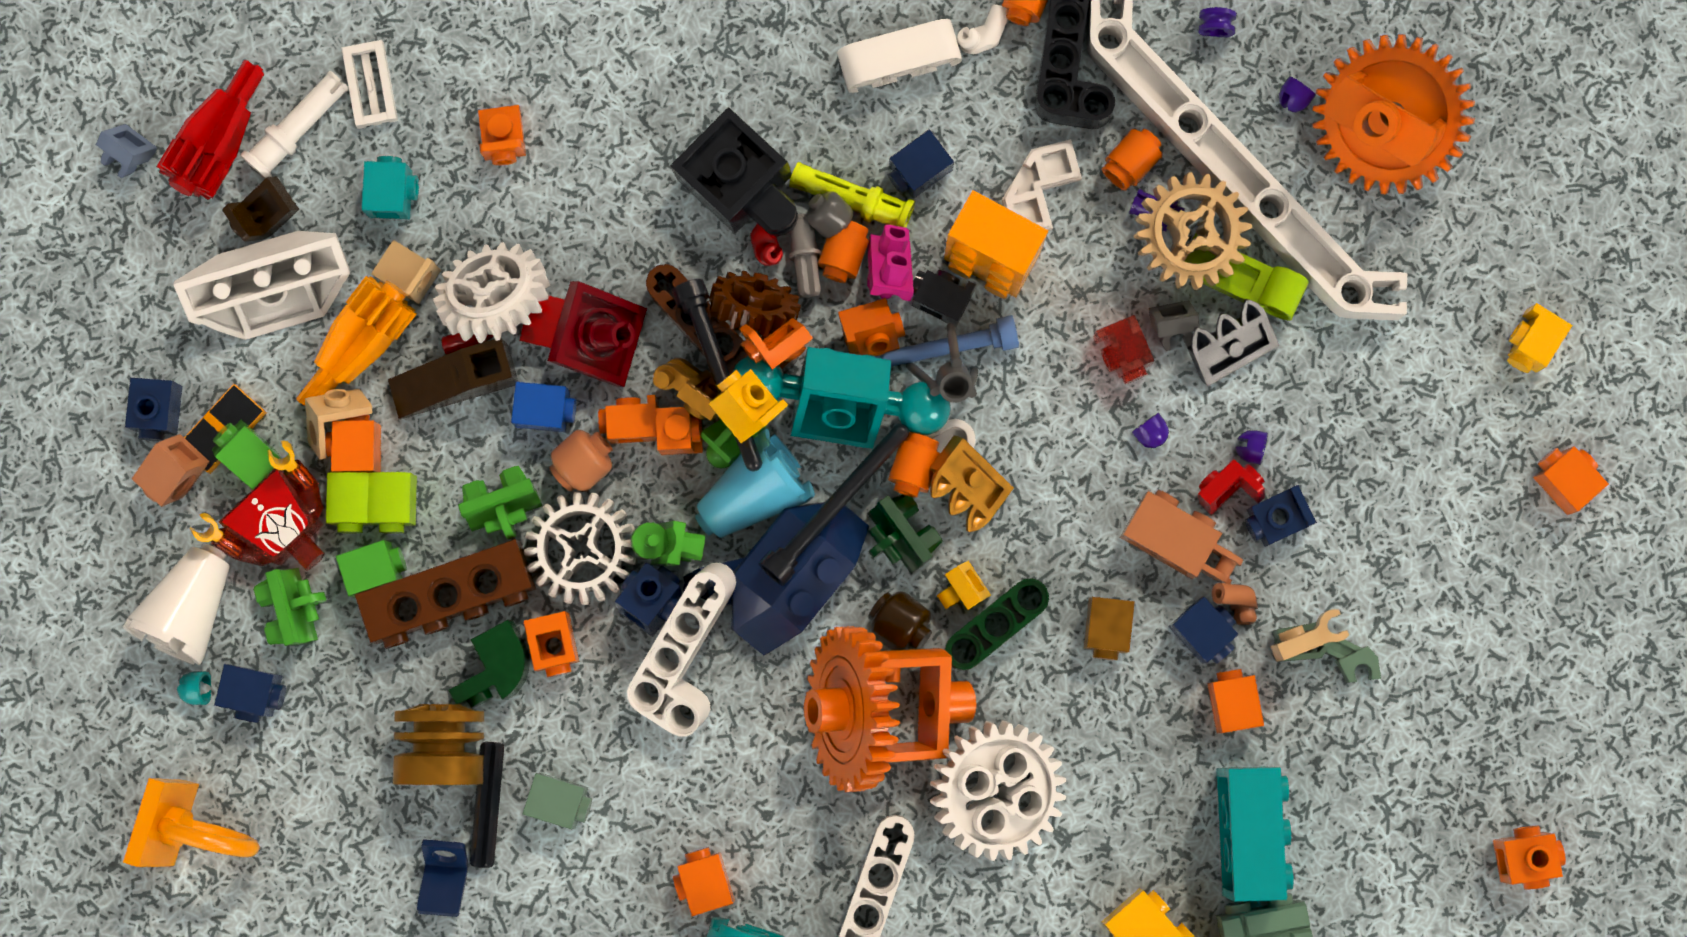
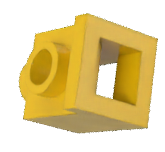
M1538 303L1526 309L1522 317L1529 320V322L1527 323L1522 320L1508 340L1514 344L1508 353V363L1525 373H1529L1531 370L1537 373L1546 368L1573 326Z
M751 369L742 376L737 370L727 376L717 385L721 393L709 403L740 443H743L765 427L788 406L784 399L778 402Z

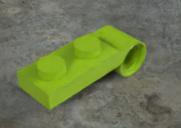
M1196 233L1194 234L1192 240L1198 237ZM1192 251L1184 262L1192 264L1207 263L1214 259L1215 255L1209 251ZM1243 253L1241 255L1245 260L1241 264L1229 262L1234 272L1231 276L1226 278L1217 271L1219 276L1218 284L1210 286L1203 277V285L1244 303L1245 299L1253 300L1262 306L1267 314L1287 321L1292 320L1309 283L1307 278L1291 269L1280 266L1273 268Z

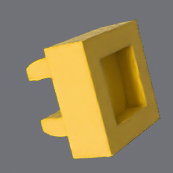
M969 560L945 574L952 586L937 595L945 609L962 601L967 610L992 596Z

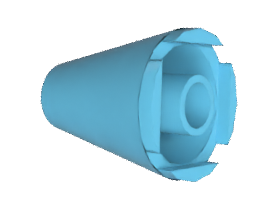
M768 429L763 430L754 438L762 460L761 468L755 472L749 471L740 454L697 503L699 513L695 515V518L707 535L710 536L714 533L720 538L778 515L785 508L800 506L814 498L815 492L810 480L802 484L799 479L800 473L797 468L802 467L775 434L771 437L769 436Z

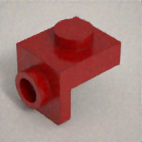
M1233 459L1220 473L1214 470L1203 479L1199 485L1201 490L1198 493L1199 504L1212 516L1240 488L1257 503H1260L1265 498V488L1262 485L1265 481L1251 465L1246 464L1242 467Z

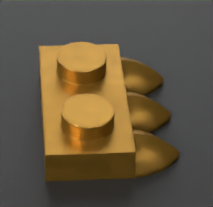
M954 435L930 467L934 472L930 488L931 497L939 498L951 491L948 512L950 515H956L968 509L966 516V531L968 532L984 527L1014 489L964 438Z

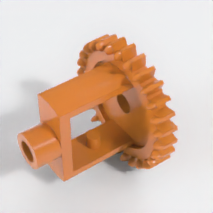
M1405 34L1398 35L1394 47H1392L1388 35L1380 36L1378 49L1370 39L1363 41L1364 55L1355 47H1350L1347 49L1351 63L1337 58L1334 64L1340 74L1326 72L1323 75V78L1332 87L1318 88L1316 90V94L1324 98L1326 103L1313 106L1312 111L1325 115V119L1312 125L1314 129H1322L1327 132L1316 143L1317 145L1331 144L1332 148L1324 156V159L1327 161L1339 157L1341 160L1334 171L1338 174L1349 167L1351 173L1348 183L1353 184L1361 176H1364L1365 191L1371 190L1375 182L1379 181L1380 192L1386 195L1392 182H1394L1398 193L1404 194L1406 192L1407 180H1410L1416 190H1420L1423 188L1422 175L1424 174L1432 183L1436 182L1439 177L1435 166L1444 171H1450L1453 166L1448 160L1447 155L1460 158L1464 153L1455 142H1469L1471 139V135L1460 129L1461 126L1475 123V118L1463 114V110L1475 106V101L1461 99L1460 96L1471 88V84H1456L1455 81L1464 72L1463 68L1461 67L1449 72L1447 67L1453 56L1449 54L1437 61L1435 58L1439 45L1433 44L1424 53L1422 52L1423 38L1417 37L1410 48L1407 47ZM1393 102L1399 103L1400 105H1402V107L1396 105Z
M834 627V630H827V636H821V646L814 649L816 659L810 661L814 675L807 676L812 689L806 692L804 717L808 731L815 734L811 746L812 749H819L816 759L817 764H823L822 774L823 776H829L830 785H836L838 791H865L875 788L878 782H882L885 779L884 773L891 769L889 763L947 758L942 751L944 748L949 749V724L969 723L973 720L976 713V695L970 682L951 681L952 656L946 650L929 648L880 651L883 644L875 640V634L868 632L863 627ZM920 667L918 742L897 743L899 741L898 737L890 735L888 729L889 727L898 726L900 721L892 719L889 716V711L898 708L900 704L888 700V695L890 692L896 691L898 686L886 684L885 682H900L901 668Z

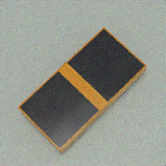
M233 384L184 438L210 461L204 470L211 474L221 463L212 451L216 446L213 439L219 431L229 423L235 426L241 419L253 429L267 412L241 388Z

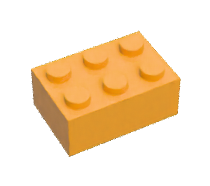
M972 190L948 233L944 260L950 262L948 269L958 276L970 279L971 275H974L985 281L984 288L990 293L1006 299L1008 294L1016 298L1040 256L1049 230Z

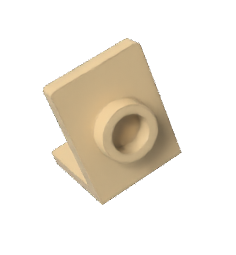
M393 240L371 274L383 283L386 281L393 283L407 295V298L420 304L441 269L431 259L426 258L425 260Z
M333 389L327 391L325 395L305 398L307 439L319 460L326 459L325 422L372 414V405L360 389L347 391Z

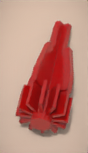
M243 60L225 92L222 89H215L185 120L176 138L171 141L156 166L160 169V174L170 177L168 179L169 184L175 190L186 196L194 194L198 198L201 195L207 200L213 199L238 154L251 112L245 107L264 76L263 69L260 66L253 65L248 60Z

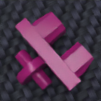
M885 225L881 236L870 234L868 239L869 273L867 275V286L871 295L880 296L882 299H890L892 295H897L902 300L911 301L914 289L909 229Z

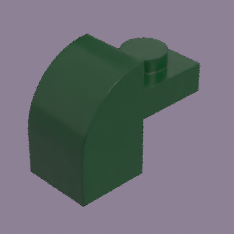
M506 620L471 639L486 670L448 690L455 704L463 706L468 703L471 709L494 697L490 691L496 688L502 700H509L524 685L530 667L528 649L515 623L511 620Z

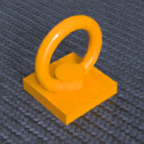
M149 778L123 863L135 867L174 866L179 849L183 844L237 857L255 856L259 852L260 846L256 839L246 834L218 825L193 820L191 810L199 784L181 779Z

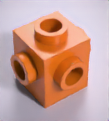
M1539 825L1513 829V837L1493 840L1500 882L1511 885L1523 883L1524 889L1529 890L1549 887V879L1563 877L1561 866H1564L1566 863L1563 845L1560 840H1556L1554 833L1540 832Z

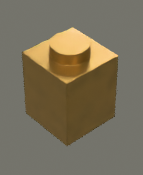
M1093 596L1089 598L1084 649L1093 650V658L1118 660L1119 653L1130 652L1135 601Z

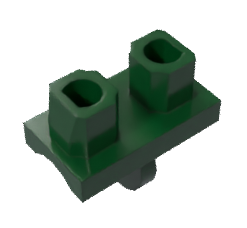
M901 494L891 499L887 495L867 513L876 525L868 531L877 543L868 551L871 557L874 559L884 553L892 565L901 560L911 574L933 557L931 553L943 541L936 529L929 524L917 533L911 527L907 520L919 511L918 505L912 497Z

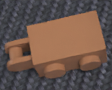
M1157 490L1155 494L1150 491L1146 492L1119 538L1190 579L1197 578L1199 573L1202 572L1219 583L1231 584L1232 580L1229 578L1235 566H1241L1244 560L1217 544L1222 533L1214 529L1216 522L1200 512L1194 511L1190 515L1177 507L1179 501L1164 491ZM1211 552L1221 557L1215 569L1205 564Z

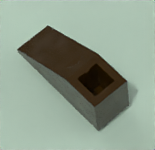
M502 338L499 341L493 339L459 349L388 379L399 419L513 387L516 382H519L509 346Z

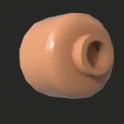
M576 430L551 452L553 464L549 468L555 479L568 491L571 492L576 489L586 492L611 471L612 462L608 454L613 449L600 433L595 432L593 435H590L583 430Z

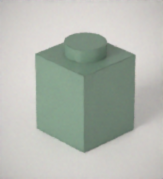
M535 773L523 815L571 830L575 829L578 821L585 823L592 804V798L586 797L589 787L544 773Z

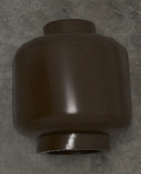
M898 591L894 594L885 593L875 603L868 615V619L871 621V633L875 634L876 639L890 650L921 649L932 634V631L927 628L931 620L930 611L903 591Z

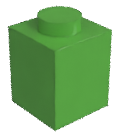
M242 419L235 426L231 423L227 424L213 439V442L216 444L212 449L214 456L252 490L274 469L268 459V450L272 452L275 458L282 459L279 453Z
M386 540L336 556L347 594L353 598H356L355 594L402 579L401 572L407 570L401 549L399 547L393 548L392 543Z

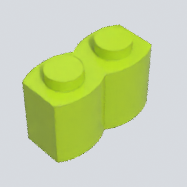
M408 472L327 473L326 523L337 525V533H363V526L374 525L379 526V533H404V526H416L417 476Z

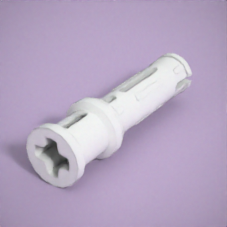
M329 70L327 75L277 126L274 124L271 127L268 126L264 130L266 135L249 152L243 151L240 156L264 179L272 177L271 171L287 154L292 156L296 152L297 145L295 143L349 90L348 86L344 82L341 83V79Z

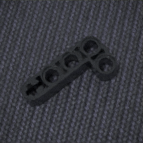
M1050 0L1035 97V111L1043 121L1085 129H1099L1109 122L1115 107V97L1107 86L1077 80L1089 0ZM1061 15H1068L1075 19L1077 25L1071 29H1065L1057 24L1056 18ZM1055 54H1062L1069 59L1071 65L1065 69H1059L1051 64L1049 58ZM1055 93L1063 98L1065 105L1061 108L1053 109L1045 104L1043 98L1048 94ZM1089 100L1100 101L1105 107V112L1100 115L1090 114L1086 110L1084 103Z

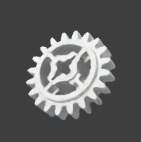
M501 242L497 250H491L487 244L484 245L481 253L475 254L471 250L468 251V259L463 262L454 260L453 263L456 269L453 272L445 271L442 273L446 283L435 286L439 296L433 298V301L438 309L436 312L443 325L447 326L452 335L460 333L463 341L469 340L475 334L478 342L483 343L487 335H493L494 339L499 341L502 332L509 331L514 335L517 333L516 326L518 324L530 325L531 321L528 315L530 313L542 312L538 301H544L549 298L545 288L550 286V282L540 258L536 259L531 249L523 252L520 244H516L508 251L505 243Z

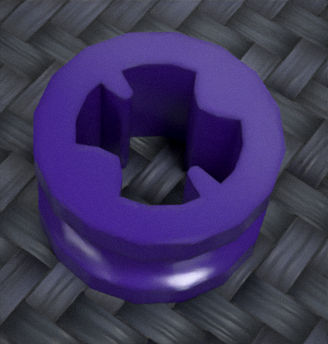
M1210 7L1200 10L1199 18L1203 20V24L1199 25L1198 33L1202 36L1225 38L1235 35L1236 28L1231 22L1236 20L1237 13L1232 9L1222 7Z

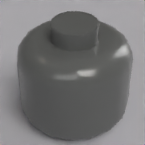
M829 191L822 195L820 193L816 194L809 201L808 205L810 207L807 211L806 219L824 238L835 236L843 229H846L853 218V209L834 191Z

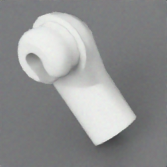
M993 4L984 25L971 28L970 30L968 27L962 28L957 35V42L961 50L968 54H978L995 48L1000 42L1007 23L1006 15L1008 9Z

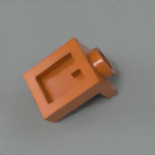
M519 105L478 110L482 140L480 153L485 161L492 160L493 165L502 166L516 163V157L526 156Z

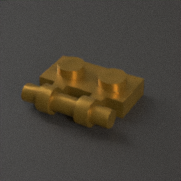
M674 358L655 370L653 374L654 385L663 390L672 388L677 390L678 394L676 396L685 402L683 406L690 414L699 419L707 418L710 421L718 416L709 405L719 393L712 374L708 370L702 372L683 358Z

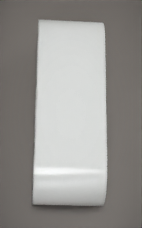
M949 19L936 20L857 41L837 51L847 90L850 93L858 92L859 87L872 84V87L875 88L897 82V77L911 74L912 77L937 71V66L950 63L951 67L962 61L952 21Z

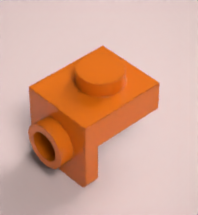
M794 318L790 319L764 340L747 324L739 328L746 339L741 343V346L747 355L756 364L763 359L771 369H774L783 361L790 362L799 357L805 351V345L813 339L806 327Z

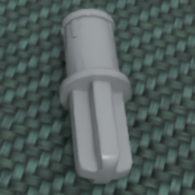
M798 214L797 224L790 231L792 252L789 253V260L795 263L799 297L812 298L818 296L821 290L817 264L821 250L817 249L815 229L807 221V214Z

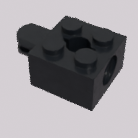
M729 107L670 165L676 179L734 234L751 218L767 233L777 237L786 235L797 224L798 213L795 203L780 189L792 175L788 161Z

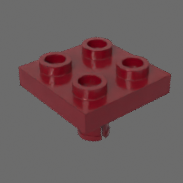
M570 281L547 361L610 385L625 387L647 308L580 281Z

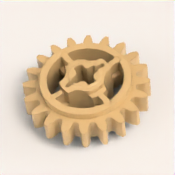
M1188 172L1183 178V185L1180 184L1175 176H1172L1167 180L1169 191L1163 186L1157 185L1153 189L1157 201L1152 198H1146L1141 203L1150 214H1139L1135 218L1136 222L1146 227V229L1134 234L1135 239L1147 241V245L1139 250L1138 255L1145 256L1151 254L1153 260L1147 266L1148 271L1161 266L1163 271L1160 281L1164 282L1174 274L1176 276L1175 285L1178 289L1186 284L1188 278L1191 280L1194 290L1202 287L1203 277L1210 286L1218 284L1219 276L1217 271L1226 278L1231 276L1234 272L1229 262L1239 265L1245 260L1237 249H1245L1251 245L1249 240L1240 236L1241 233L1252 228V224L1239 221V217L1244 215L1248 208H1234L1233 203L1239 196L1238 192H1234L1227 197L1223 195L1226 181L1223 180L1214 188H1211L1210 174H1205L1196 184L1193 173ZM1184 199L1201 201L1198 208L1193 212L1182 210L1178 212L1170 207L1172 203ZM1215 212L1218 214L1223 225V240L1219 238L1220 234L1214 226ZM1200 218L1197 224L1198 228L1196 229L1198 237L1186 244L1190 233L1188 226ZM1162 222L1167 225L1166 228L1172 236L1171 252L1163 240ZM1192 251H1209L1215 255L1214 259L1207 263L1192 264L1184 262Z

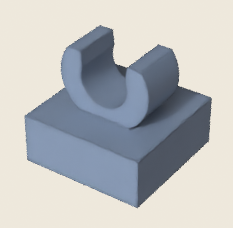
M127 124L101 131L95 144L104 151L101 156V164L106 166L114 160L121 164V169L117 175L120 178L131 175L136 170L137 165L148 162L157 150L155 145Z

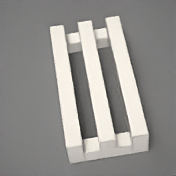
M377 40L341 47L355 126L361 129L370 125L376 126L385 122L398 121L384 42ZM376 52L386 112L380 113L370 60L369 53ZM360 54L371 109V115L364 116L353 58V56Z

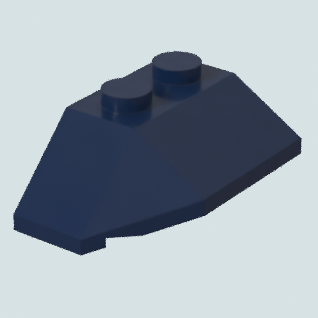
M825 502L785 508L733 571L736 586L731 595V629L763 656L803 632L856 566L869 525L846 505L796 559L798 565L794 568L795 574L784 586L771 579L758 563L770 550L775 552L778 547L784 548Z

